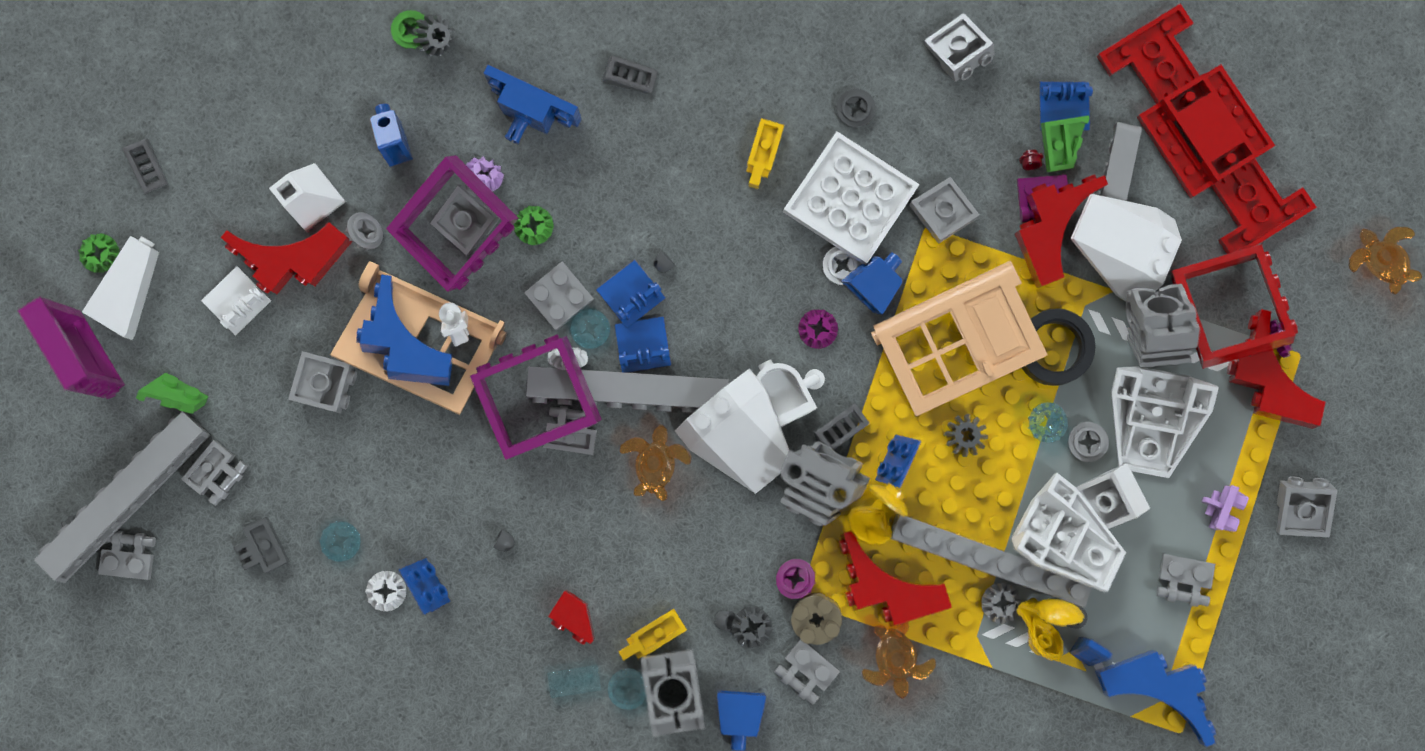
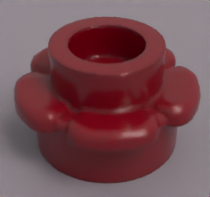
M1031 149L1025 151L1019 158V161L1024 170H1036L1042 166L1044 156L1042 153L1038 154L1037 150Z

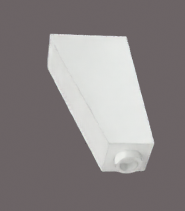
M130 236L82 311L92 319L130 340L135 336L159 252L152 248L154 243L142 236L139 240Z

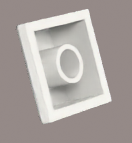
M1127 463L1076 487L1108 529L1135 519L1150 509Z

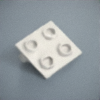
M238 266L201 300L221 320L220 323L234 335H237L271 302Z

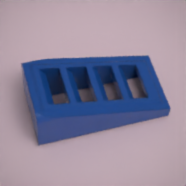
M1079 637L1070 650L1071 655L1088 666H1094L1109 660L1112 656L1110 651L1092 639Z

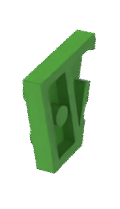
M1089 116L1041 123L1047 172L1074 168L1077 151L1083 141L1081 136L1085 124L1089 122Z
M164 373L138 390L136 399L144 401L145 397L161 400L160 406L176 408L191 414L203 407L208 399V396L201 393L197 388L191 387L178 380L177 377Z

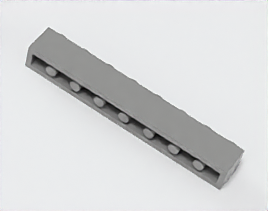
M528 367L526 397L532 398V403L547 404L548 400H557L558 405L572 406V401L580 402L567 370ZM582 370L596 406L597 403H607V408L622 409V404L632 405L633 410H647V406H656L657 411L672 412V408H682V413L693 414L729 384V379Z
M182 411L180 414L174 415L169 420L168 426L162 432L156 433L150 439V444L144 450L137 452L132 457V462L125 469L119 470L114 475L113 481L107 487L100 489L95 494V499L88 506L82 507L77 512L76 518L70 524L63 526L58 531V536L51 543L44 545L40 549L39 555L34 561L54 581L66 583L211 435L185 412Z
M895 515L891 526L892 540L1056 599L1068 601L1076 606L1084 608L1086 606L1092 588L1090 586L1038 567L1024 558L907 516Z

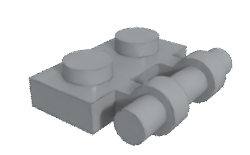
M550 406L549 416L558 417L557 424L547 423L546 431L565 424L567 419L575 420L583 417L585 413L583 410L569 409L568 406ZM586 427L546 443L543 448L594 455L597 430H591Z
M213 440L181 480L200 495H204L210 489L213 494L208 501L217 506L221 499L225 500L230 494L228 491L236 481L239 482L243 478V472L248 468V465L243 461H239L235 468L232 467L229 463L235 455L218 441ZM224 471L228 476L221 485H218L215 480Z
M117 530L106 541L112 543V550H101L98 574L151 580L154 555L144 554L145 546H155L156 538L149 537L145 533L131 535ZM123 544L134 545V552L122 551Z
M1162 554L1158 579L1167 580L1168 585L1167 588L1158 586L1156 596L1166 598V601L1175 602L1176 600L1188 602L1190 606L1198 607V605L1209 606L1210 597L1200 595L1201 587L1211 589L1215 564ZM1178 583L1191 585L1190 593L1177 590Z
M801 639L785 657L792 666L786 670L782 665H779L774 671L781 678L780 681L784 685H790L798 692V696L802 700L806 699L812 705L819 698L812 691L813 688L817 685L825 691L840 673L837 668L808 644L802 642ZM798 670L810 679L806 685L794 676Z

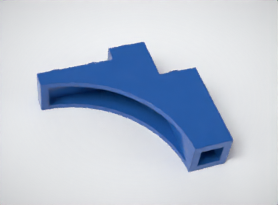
M381 275L380 283L375 284L374 297L377 298V304L371 308V321L363 320L362 328L357 330L356 342L360 343L362 352L385 355L383 370H387L388 379L449 386L453 363L452 354L428 347L405 328L393 305L392 276Z
M1151 650L1095 671L1105 696L1139 694L1159 699L1176 710L1186 720L1201 745L1207 747L1216 743L1213 737L1216 735L1215 728L1210 720L1207 721L1203 712L1206 711L1205 703L1201 696H1197V693L1206 690L1203 684L1206 683V678L1202 669L1197 668L1196 665L1188 664L1166 672L1165 669H1168L1164 656L1162 654L1159 655L1157 651Z

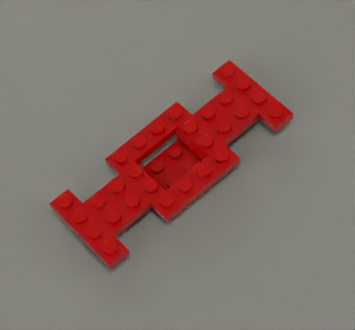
M1180 3L1100 52L1096 57L1109 76H1112L1129 64L1132 66L1156 102V105L1139 114L1137 119L1190 199L1210 186L1212 187L1238 226V228L1218 240L1225 252L1230 254L1258 245L1317 207L1304 187L1282 200L1255 159L1276 145L1223 66L1220 64L1206 74L1199 75L1175 39L1176 35L1194 24ZM1173 122H1178L1202 158V163L1198 161Z

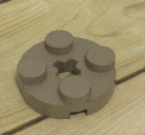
M810 593L805 595L795 605L791 616V623L794 632L800 637L802 642L815 645L825 644L839 634L842 625V613L839 605L833 599L831 600L821 593ZM814 613L824 617L820 624L810 621Z

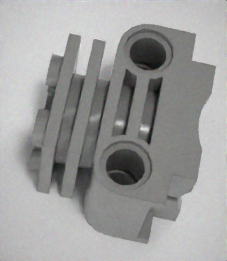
M1182 284L1168 285L1159 288L1158 292L1147 288L1127 290L1126 316L1130 325L1128 326L1129 334L1127 335V340L1140 367L1177 365L1191 362L1190 354H1192V348H1196L1198 345L1200 327L1196 322L1197 311L1188 300Z
M820 441L815 442L811 447L802 445L801 449L796 452L790 450L781 469L782 478L791 486L786 488L784 493L787 495L782 497L780 502L787 505L786 508L796 514L800 512L808 516L809 521L816 525H827L840 516L841 512L839 510L861 498L870 478L859 473L863 463L854 458L837 454L830 446Z
M693 649L642 657L643 679L653 737L705 729ZM670 678L682 681L688 690L687 697L677 704L666 702L659 692V686L663 681Z

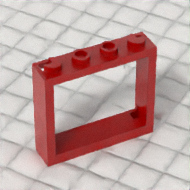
M1262 244L1175 269L1171 272L1173 285L1182 284L1188 300L1195 307L1186 282L1187 279L1256 259L1283 330L1282 332L1211 352L1197 313L1196 322L1200 330L1198 345L1195 349L1202 369L1294 343L1295 334L1298 333L1297 325L1294 319H1289L1287 313L1289 311L1288 301L1285 296L1281 297L1279 288H1281L1279 277L1277 274L1272 273L1270 268L1272 266L1271 256L1268 251L1264 252Z

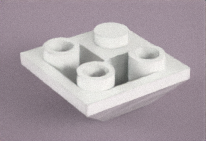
M315 163L288 173L269 188L283 207L306 232L346 202Z

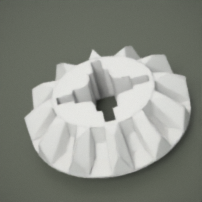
M834 247L824 257L823 272L829 281L838 285H844L841 281L862 263L839 248ZM849 257L847 268L850 272L843 269L835 273L838 264L834 258L842 262Z
M579 347L572 348L579 366H585L588 362L587 352ZM558 348L549 352V364L558 369L566 370Z
M382 571L376 573L368 581L365 592L368 602L375 609L386 612L398 608L403 603L407 590L406 584L400 575L392 571ZM385 580L389 589L396 590V592L387 595L386 602L384 595L376 592V590L384 588Z

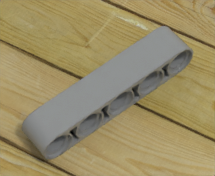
M1115 122L1112 130L1115 131L1114 137L1110 139L1107 153L1110 156L1108 162L1105 163L1103 172L1108 185L1100 189L1099 195L1127 201L1141 136V127Z

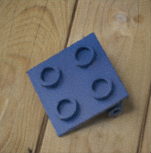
M1040 82V130H1042L1041 123L1089 116V122L1085 124L1083 130L1089 131V96H1092L1093 88L1089 86V82Z
M635 260L596 289L626 328L666 298L661 293L660 286L656 282H652Z
M664 317L639 320L628 328L623 323L615 324L622 373L671 366Z
M895 435L888 444V452L884 461L877 469L875 480L886 485L890 483L894 487L901 488L921 441Z
M427 558L399 569L423 614L433 612L451 602L447 589L438 580L435 568L428 562Z

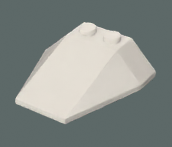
M1095 194L1089 195L1071 237L1073 243L1115 295L1126 301L1127 290L1147 288L1156 291L1163 285L1182 241L1175 219L1160 209Z
M1139 366L1117 368L1111 396L1118 467L1127 463L1133 472L1169 478L1213 412L1219 387L1183 374Z
M748 369L721 389L675 430L690 451L755 494L781 474L783 463L790 451L767 390L751 369Z
M1058 473L1054 474L1031 500L1012 536L1015 550L1034 565L1102 592L1109 590L1126 554L1125 550L1079 490Z

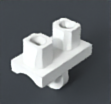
M445 303L439 311L443 336L450 335L454 346L469 341V331L467 329L468 315L466 311L461 312L458 305L454 303Z

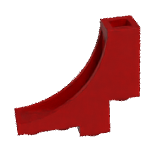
M1096 174L1088 176L1081 180L1083 184L1076 187L1072 183L1059 188V193L1055 184L1047 187L1046 183L1032 188L1033 193L1026 197L1037 224H1035L1034 220L1019 225L1021 230L1014 234L1036 289L1065 277L1061 264V244L1065 228L1076 208L1090 194L1108 185L1105 175L1099 178L1096 177Z
M329 222L309 238L283 246L253 244L238 238L228 230L220 237L227 243L224 246L235 256L240 253L246 258L243 262L256 271L252 275L258 280L256 286L267 294L270 291L278 294L295 273L297 274L294 278L303 285L307 286L309 283L315 287L353 242L349 241L346 235Z
M1261 309L1251 316L1248 324V329L1251 330L1249 339H1246L1245 342L1270 335L1272 311ZM1273 349L1229 362L1227 374L1230 375V383L1258 390V392L1255 391L1251 401V406H1254L1253 414L1311 429L1321 426L1326 401L1319 400L1299 388L1286 375Z
M852 531L840 535L841 540L838 541L842 555L846 554L849 562L846 565L849 578L855 581L854 584L846 586L847 592H844L848 607L852 606L853 611L883 603L884 607L881 608L884 622H889L890 627L952 608L944 583L940 585H917L896 579L882 571L869 559Z

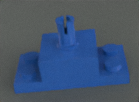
M487 65L483 74L488 81V85L492 87V92L499 95L497 103L503 114L514 119L505 135L507 140L511 142L513 140V143L519 144L527 125L548 134L555 117L558 118L557 122L565 127L570 128L573 125L578 128L582 118L577 106Z

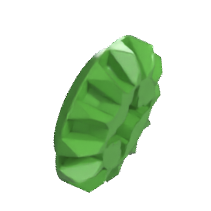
M408 10L401 12L395 17L391 25V34L397 44L405 49H417L420 43H414L413 40L418 37V34L417 36L411 33L405 35L407 29L404 24L406 23L410 27L417 25L416 28H419L416 21L419 19L424 20L422 13Z
M528 206L519 211L517 215L519 219L514 223V230L518 238L529 245H539L547 241L554 227L551 215L540 206ZM530 216L536 222H540V225L537 226L536 235L531 228L526 227L530 224Z
M102 233L90 234L89 238L82 240L83 244L78 250L80 253L79 261L86 269L96 273L108 271L119 254V247L116 241ZM96 246L99 249H105L104 252L100 253L101 260L96 256H91L96 252Z

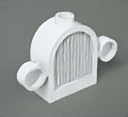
M770 359L758 366L760 372L757 378L767 390L780 427L817 409L807 388L817 390L822 387L825 377L821 371L817 369L810 370L805 375V379L802 380L800 374L787 364H773Z

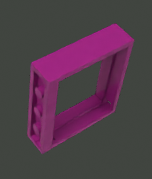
M455 155L447 156L441 161L388 225L386 230L449 292L455 289L461 290L467 285L469 275L472 272H477L484 265L482 260L498 249L500 246L498 242L502 237H507L514 230L515 226L513 224L519 218ZM454 173L502 220L456 275L409 229L411 224Z
M38 297L17 310L64 390L110 399L116 396L121 387L125 386L81 310L43 297Z
M558 334L544 339L545 345L537 348L535 344L521 349L523 354L514 357L513 353L498 358L500 364L491 366L490 362L476 368L478 373L470 376L505 460L594 425L602 420L567 336L560 339ZM558 348L585 416L512 445L484 378Z

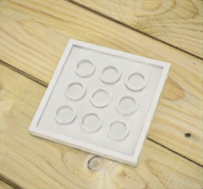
M836 132L784 208L783 213L860 263L867 265L920 184L844 135Z

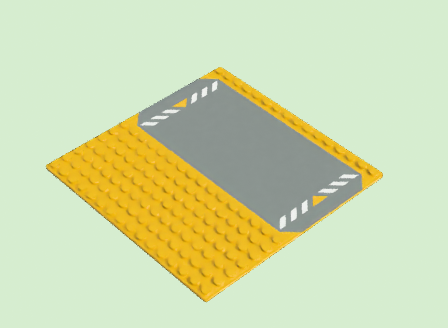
M925 228L895 315L1011 261L1022 284L1015 286L1030 319L1040 312L1049 309H1065L1076 313L1087 322L1093 332L1096 345L1095 356L1089 369L1081 377L1067 384L1058 386L1044 385L1030 378L1022 368H1019L916 416L883 348L862 410L863 415L870 424L853 436L847 454L848 458H854L863 463L859 473L869 477L870 480L861 498L839 510L841 514L838 518L827 525H823L810 563L815 572L816 582L811 589V593H821L836 601L841 609L842 616L1161 728L1176 733L1183 732L1186 720L1176 710L1159 699L1139 694L1105 696L1095 671L1151 650L1157 651L1159 655L1162 654L1168 666V669H1165L1166 672L1188 664H1193L1197 668L1203 669L1280 425V420L1253 414L1254 406H1251V401L1255 391L1258 392V390L1230 383V375L1227 374L1229 362L1202 369L1195 348H1192V354H1190L1191 362L1144 368L1188 375L1218 386L1219 389L1213 412L1169 478L1131 471L1150 509L1135 519L1109 529L1126 554L1107 592L1091 588L1085 608L1082 607L1087 613L1086 624L1079 629L1051 624L1059 631L1063 640V655L1060 660H1048L1036 655L1030 649L1028 626L1021 616L1017 615L1014 621L1005 624L995 623L985 616L981 604L984 592L996 583H1006L1014 587L1019 592L1022 603L1030 598H1036L1038 601L1056 598L892 539L882 545H869L858 539L857 541L876 566L896 579L917 585H940L944 583L952 608L890 627L889 622L885 623L882 617L881 608L884 607L883 603L853 611L852 606L848 607L844 592H847L846 586L854 584L855 581L848 576L846 565L849 562L846 554L842 555L838 541L841 540V534L851 531L848 522L851 509L857 506H872L878 499L869 491L870 488L868 486H887L885 483L875 479L877 469L884 461L888 452V444L895 435L921 441L901 488L896 487L905 495L902 501L907 508L909 518L1026 559L1015 550L1012 536L1031 500L1051 477L1058 473L1077 487L1118 467L1111 390L1117 368L1140 367L1127 340V335L1129 334L1128 326L1130 325L1126 316V301L1116 296L1110 288L1063 273L1064 278L1036 289L1025 259L955 235L938 244L928 229ZM950 312L925 323L937 350L963 339ZM1200 319L1211 352L1243 343L1250 337ZM1047 324L1037 330V334L1047 356L1036 361L1050 371L1058 372L1069 369L1076 361L1079 352L1078 341L1073 332L1060 324ZM921 326L895 337L908 364L933 353ZM966 344L940 355L953 382L978 371ZM1276 348L1273 349L1280 366L1293 381L1300 361V354L1290 351L1291 356L1283 358L1279 355ZM936 358L910 369L923 396L948 385ZM970 414V423L974 418L978 417L980 420L976 426H986V429L980 431V433L988 435V439L979 440L985 447L984 449L976 447L977 455L973 456L968 450L967 457H962V449L957 454L952 453L956 446L955 444L946 446V442L952 440V437L944 436V432L953 431L948 428L947 424L949 422L956 424V416H960L964 421V416ZM1084 422L1096 423L1107 433L1109 440L1108 449L1099 460L1084 462L1078 460L1070 453V448L1067 444L1069 433L1078 424ZM969 430L964 432L961 431V434H963V441L968 439L971 440V438L968 436L970 433ZM1086 435L1084 440L1078 442V444L1086 445L1088 450L1090 445L1098 443V441L1090 440L1089 435ZM1234 485L1239 487L1238 492L1249 497L1244 510L1232 507L1229 515L1240 519L1236 532L1208 528L1212 516L1205 514L1208 505L1201 502L1203 497L1211 498L1214 490L1222 493L1224 486ZM897 512L889 519L890 526H892L895 515L898 514ZM1162 554L1215 564L1211 589L1201 587L1200 595L1210 597L1209 606L1198 605V607L1190 606L1188 602L1178 600L1170 602L1166 601V598L1156 596L1158 586L1167 588L1168 585L1167 580L1158 579ZM1178 583L1177 590L1190 593L1191 585ZM1002 596L1001 601L993 605L1001 607L1003 611L1004 606L1011 604V602L1004 600ZM1079 637L1092 639L1110 651L1112 656L1109 660L1094 666H1088L1071 655L1070 650Z

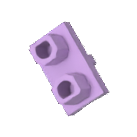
M1234 485L1224 486L1222 493L1214 490L1211 498L1203 497L1201 502L1208 505L1205 514L1212 516L1208 528L1236 532L1240 519L1229 515L1232 507L1244 510L1249 497L1238 492L1239 487Z

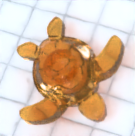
M1394 227L1386 233L1383 241H1379L1377 234L1368 229L1361 230L1360 240L1367 249L1359 248L1352 253L1348 266L1353 273L1365 262L1367 268L1375 277L1389 283V290L1394 295L1401 290L1402 285L1407 280L1416 282L1422 279V274L1419 271L1410 269V259L1407 252L1397 244L1400 240L1410 239L1415 236V232L1411 228Z
M659 425L654 430L652 435L653 443L649 444L642 438L634 437L624 442L620 447L621 454L634 451L639 452L635 462V469L640 484L634 489L635 496L645 495L648 491L651 494L655 493L659 500L665 501L668 495L664 487L669 483L674 474L675 458L688 465L691 463V455L684 446L680 444L666 445L668 432L663 425Z
M908 622L897 625L896 629L890 628L888 630L884 626L876 625L874 632L880 638L876 649V662L880 671L863 669L862 676L868 683L875 686H882L889 680H893V689L896 695L904 699L909 692V683L906 678L910 676L919 680L925 679L935 669L936 660L930 658L923 664L916 665V649L909 638L905 636L909 629Z

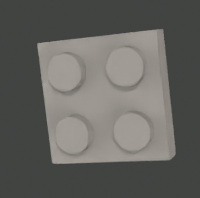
M951 177L917 197L909 205L938 244L977 220L980 216Z
M563 261L524 292L556 331L594 300Z

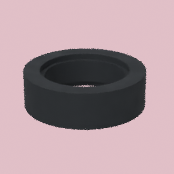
M1065 309L1045 310L1031 318L1036 332L1040 327L1047 324H1060L1070 329L1078 341L1079 352L1074 364L1065 371H1050L1042 367L1037 361L1021 367L1023 371L1036 382L1050 386L1067 384L1081 377L1091 366L1096 349L1095 338L1087 322L1076 313Z

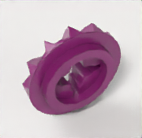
M813 309L801 318L798 327L799 336L811 348H825L836 339L838 323L829 312ZM820 319H822V327L829 332H820L817 339H815V330L811 329L808 325H817Z
M1277 319L1270 321L1271 334L1283 331ZM1291 344L1276 348L1279 355L1283 358L1291 356L1290 351L1293 350Z
M792 559L785 562L779 568L776 575L778 590L781 594L792 600L803 599L805 595L811 593L813 585L816 584L813 568L809 563L801 559ZM799 572V577L805 581L797 582L794 587V583L787 578L796 577Z

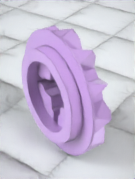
M483 156L481 159L473 158L471 162H467L466 166L491 191H495L501 186L504 174L499 172L501 166L493 165V160L488 162ZM480 171L488 172V177L485 174L481 175Z

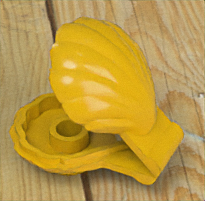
M890 483L886 487L879 485L868 486L870 488L869 491L878 499L872 506L852 508L848 516L850 530L858 540L869 545H882L891 539L892 529L889 519L895 512L903 517H908L907 508L902 501L905 495Z
M1030 598L1019 604L1017 608L1018 615L1023 618L1028 626L1030 649L1036 655L1051 661L1061 659L1064 646L1059 631L1051 624L1067 626V624L1081 623L1084 619L1083 613L1075 604L1062 599L1038 601L1036 598Z

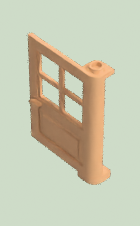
M369 261L359 281V289L365 295L330 355L460 415L475 388L470 376L478 373L477 367L489 362L497 345L501 346L507 335V332L504 331L505 322L500 320L497 324L458 306L461 312L466 311L468 315L467 329L469 335L482 342L469 365L452 357V364L466 370L453 394L428 383L388 379L387 370H383L385 355L362 352L360 343L356 342L358 328H362L363 320L371 321V308L377 304V298L374 297L375 284L380 283L381 275L392 276L379 270L378 264ZM392 276L395 311L405 328L416 339L429 317L442 323L439 317L440 308L445 303L451 302ZM450 335L447 337L440 352L446 353L452 342Z
M1011 261L873 325L875 331L871 332L877 346L882 344L916 416L1047 356L1044 346L1015 286L1022 284ZM950 312L963 339L937 350L925 323ZM921 326L933 353L908 364L895 337ZM966 344L978 371L953 382L940 355ZM936 358L948 385L923 396L910 369Z

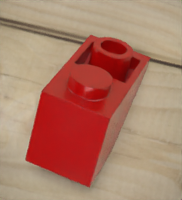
M565 590L548 616L552 619L551 624L561 631H564L566 628L574 633L572 638L579 643L585 645L588 642L591 644L595 636L588 603Z

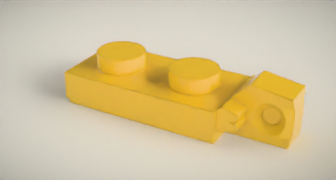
M761 118L747 162L746 172L752 174L749 187L758 189L761 177L768 178L769 173H771L784 130L783 124Z
M673 608L631 634V637L626 639L629 645L620 650L619 654L623 661L634 654L638 659L642 656L645 657L687 631Z

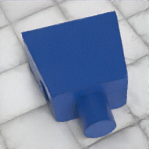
M389 104L377 105L375 107L377 115L372 116L370 120L378 150L390 167L413 160L402 123L394 110L390 109Z
M892 252L885 260L872 256L867 265H859L841 282L870 311L876 314H883L902 284V278L895 272L902 263V260Z
M717 690L721 734L731 735V750L745 751L746 737H757L766 694Z

